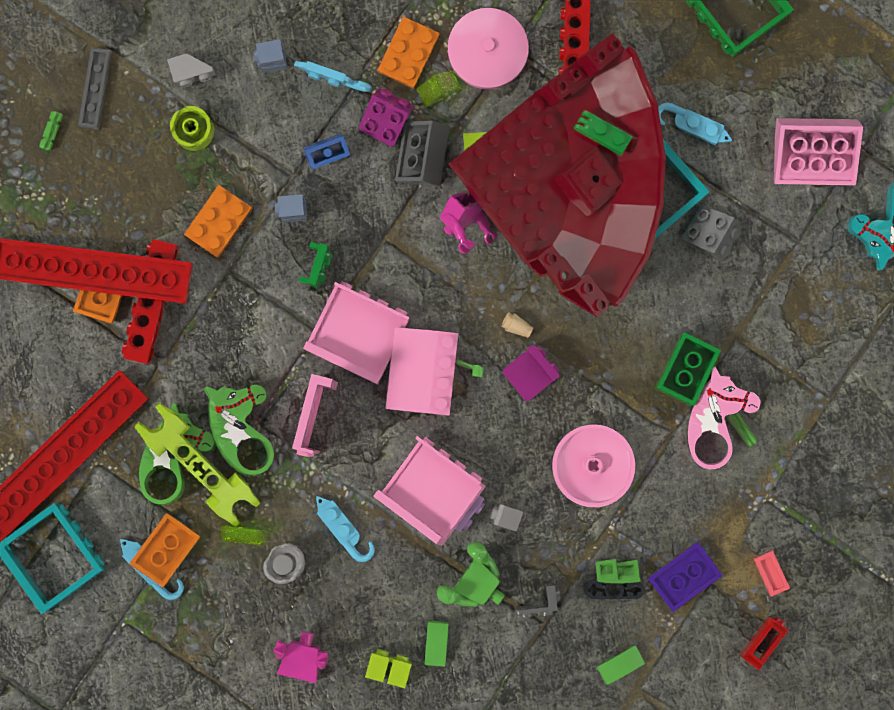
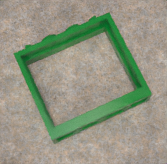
M685 0L690 7L693 6L697 11L696 14L702 23L705 22L710 28L709 32L712 37L720 41L722 50L727 55L730 54L732 58L787 18L794 10L787 0H768L779 15L735 46L701 0Z

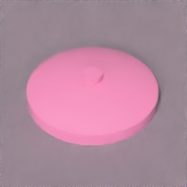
M482 8L469 12L455 24L448 41L450 64L457 76L473 87L479 89L503 87L515 80L526 64L528 39L525 30L512 15L499 9Z
M585 425L570 431L559 442L553 455L552 471L558 488L568 499L586 507H602L617 501L629 489L635 474V458L630 445L617 431L602 425Z

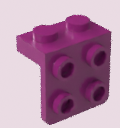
M379 88L372 94L359 124V130L389 146H394L406 119L412 114L415 106L407 99L398 98L392 95L391 91Z
M534 344L503 369L504 376L525 401H530L560 376L558 374L560 370L553 361L549 363L545 358L547 355L540 346L536 347Z

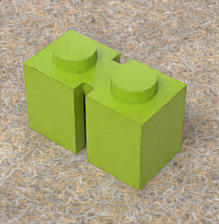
M382 649L372 651L365 678L383 682L388 662H392L387 684L405 688L412 665L409 657L397 654V657H392L388 655V651Z

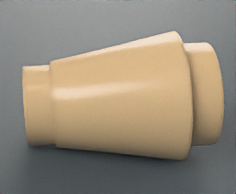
M509 312L501 327L505 328V331L527 338L533 330V327L517 314Z

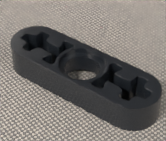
M590 580L584 586V593L590 599H639L644 594V586L641 582L626 583V588H632L633 584L640 588L636 595H633L631 591H625L626 596H622L624 592L623 583H606L604 587L605 596H602V591H596L595 595L588 591L592 584H595L597 588H603L602 583L604 582ZM611 584L619 585L620 591L617 595L609 594L608 588Z

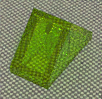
M451 70L433 75L419 86L417 91L427 107L462 89Z

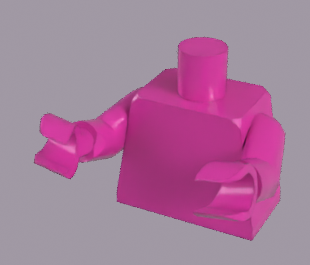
M468 190L451 195L440 216V220L445 224L444 231L449 235H455L456 239L460 241L459 250L464 254L470 252L469 249L475 247L473 241L466 239V233L463 228L469 227L472 222L479 224L481 230L484 231V238L487 244H492L490 235L493 239L498 238V234L495 231H491L486 215L481 212L482 207Z
M302 631L299 642L292 640L290 644H286L278 640L273 652H275L277 659L283 658L277 674L316 683L318 668L324 669L327 665L328 652L320 651V647L311 645L314 634L307 631Z

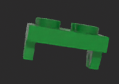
M311 242L309 247L317 251L310 277L300 276L299 282L319 289L320 285L325 283L327 276L325 268L326 265L330 266L333 254H331L328 245Z

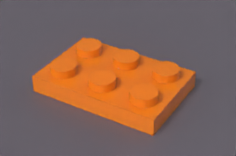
M403 16L377 72L414 89L440 33Z
M218 185L184 235L219 258L253 208Z
M80 290L73 312L114 324L122 296Z
M166 513L129 565L164 588L200 536Z

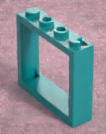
M664 139L665 161L696 196L657 229L655 239L709 193L708 189Z
M59 502L53 503L0 542L1 559L41 615L47 613L106 569L104 566L105 562L102 560L103 557L100 554L96 555L92 549L94 546L88 537L84 538L80 532L82 530L80 525L75 520H71L68 516L69 510ZM54 513L93 569L48 601L9 545Z

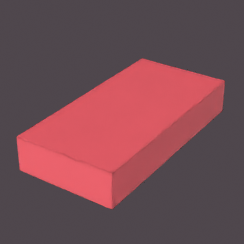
M773 550L753 558L771 597L790 589Z

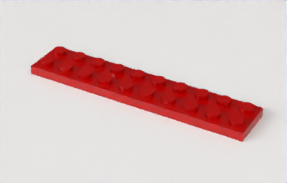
M0 238V280L187 304L193 267L191 262Z
M121 370L112 376L0 485V542L21 525L149 400Z

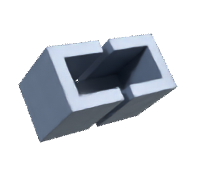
M281 40L256 44L257 50L254 51L255 62L258 68H262L264 73L288 69L285 50Z
M302 194L278 196V202H275V213L283 223L308 221L306 200Z

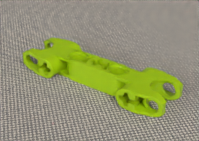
M158 402L155 408L164 419L161 427L149 429L144 424L137 422L134 428L141 435L146 445L157 456L160 457L167 450L172 453L212 493L205 501L207 505L219 517L236 527L240 522L232 511L233 504L238 500H246L257 507L260 501L254 495L248 483L235 472L227 479L183 436L190 429V426L176 412ZM181 446L189 448L188 453L184 455L179 454L177 450ZM195 461L197 463L201 462L202 468L205 470L204 473L202 472V469L200 467L196 466L194 468ZM210 475L218 477L215 483L207 482V478Z

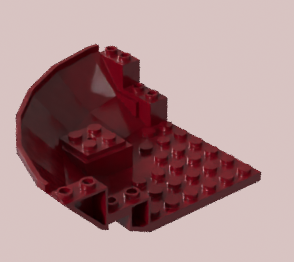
M611 33L570 64L559 75L534 92L448 165L523 262L540 277L547 275L557 287L558 293L562 297L595 317H599L611 305L618 306L626 298L651 254L663 209L666 155L658 104L639 57L632 46L624 49L621 41ZM584 110L633 136L622 156L574 130L575 124H579L578 119L580 117L584 118L582 116ZM593 176L597 177V183L592 180ZM563 272L566 274V279L562 277Z

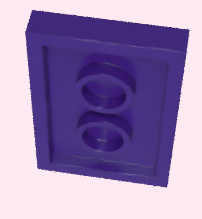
M695 542L649 576L648 580L670 610L674 612L723 575L701 545Z

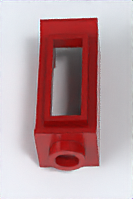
M768 616L739 656L760 671L786 633L789 632L785 628L786 623L777 616L775 619ZM773 627L778 631L777 635L760 658H757L753 655L754 651Z

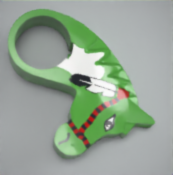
M252 385L241 390L226 388V386L219 390L208 386L205 387L204 392L209 399L208 415L212 435L224 460L242 475L253 476L266 471L271 466L274 458L272 444L266 437L245 422V418L252 411V407L263 403L266 399L264 388L259 385ZM253 439L262 444L266 452V458L261 468L252 471L244 468L239 463L237 458L238 449L236 448L239 442Z
M173 403L171 410L176 412L190 426V429L183 436L196 449L204 453L214 451L216 444L213 435L210 432L195 427L190 420V416L180 413L178 406ZM164 420L160 423V425L157 428L161 427ZM146 445L139 468L141 491L145 498L152 503L159 505L172 504L184 492L185 480L182 464L168 450L159 457ZM181 446L177 451L179 454L188 453L189 448ZM157 468L158 470L163 468L170 469L177 477L178 485L175 493L165 500L155 499L148 489L149 478L157 471Z

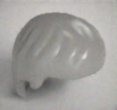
M290 543L276 546L271 550L264 562V574L274 583H290L299 578L304 571V554L297 546Z

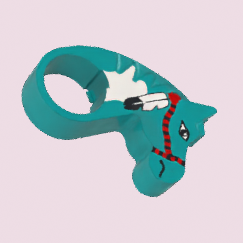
M894 181L889 186L887 192L885 221H871L866 215H855L847 223L848 231L864 243L868 252L867 256L875 259L877 270H883L888 259L894 257Z

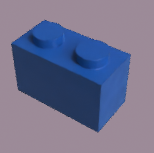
M341 133L302 147L311 169L350 156L344 136Z

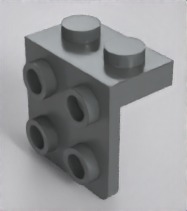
M701 205L684 232L682 239L689 244L708 251L716 260L723 262L724 258L729 255L733 242L739 237L742 227L735 218Z
M553 582L545 583L547 603L515 607L516 615H520V618L533 617L532 613H540L541 616L553 615V611H558L557 601H561L559 588L555 587Z

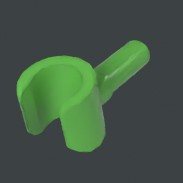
M457 360V365L472 370V376L483 377V367Z

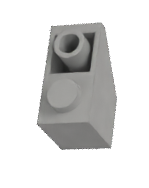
M188 54L167 59L173 81L177 87L186 88L191 86L192 82L199 80L200 82L209 81L212 79V76L216 75L211 66Z
M499 503L498 507L494 506L490 518L493 519L494 525L517 532L523 511Z

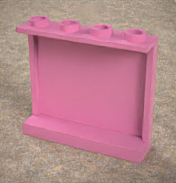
M343 281L340 284L335 282V287L303 349L378 385L391 359L394 327L406 328L410 318L406 316L407 312L400 308L393 310L388 307L389 303L378 299L376 302L370 299V294L359 290V293L351 290V285Z
M314 374L311 375L292 449L297 450L296 454L306 457H314V454H320L319 450L308 448L323 388L336 390L338 382Z
M417 436L415 439L419 442L384 490H378L374 497L434 543L442 547L486 486L481 483L482 478L476 473L472 472L469 474L464 471L466 466L458 460L455 463L449 460L451 455L443 449H440L439 452L434 449L433 446L435 444L425 437L422 440Z

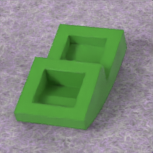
M616 559L596 562L598 582H641L638 560L617 563Z
M428 620L425 665L445 667L449 622Z
M634 645L620 654L612 656L596 667L604 682L608 685L641 667L645 662Z

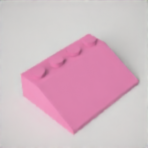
M777 118L774 183L856 185L863 133L862 124L858 119Z
M394 327L385 409L450 415L458 333Z

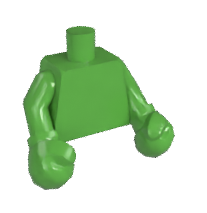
M477 541L471 542L467 546V552L474 560L453 589L447 585H440L438 587L437 598L444 604H458L469 607H477L480 604L484 605L489 598L499 605L505 594L496 589L500 582L498 579L500 573L496 563L489 556L482 543Z

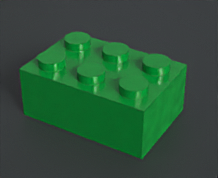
M685 332L681 333L654 389L690 407L695 406L721 350Z

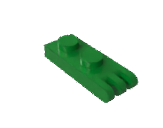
M584 110L582 113L584 118L580 117L578 119L579 124H575L574 130L622 156L633 136Z

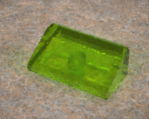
M222 525L220 528L223 541L262 545L263 530Z

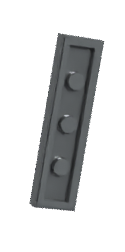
M91 47L78 121L79 128L100 129L112 57L111 50Z

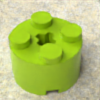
M187 106L175 112L171 118L170 130L172 136L184 149L190 151L204 150L212 141L214 125L201 108ZM195 126L196 129L190 132L189 127L193 128Z

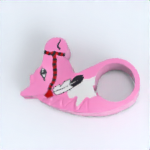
M715 366L712 369L711 379L704 385L692 409L688 427V443L691 455L698 465L706 469H717L724 466L732 455V443L724 420L725 416L737 413L739 410L753 413L760 407V399L755 393L737 388L729 376H720ZM709 430L722 435L728 444L725 457L717 463H706L699 459L695 452L697 439L702 433Z

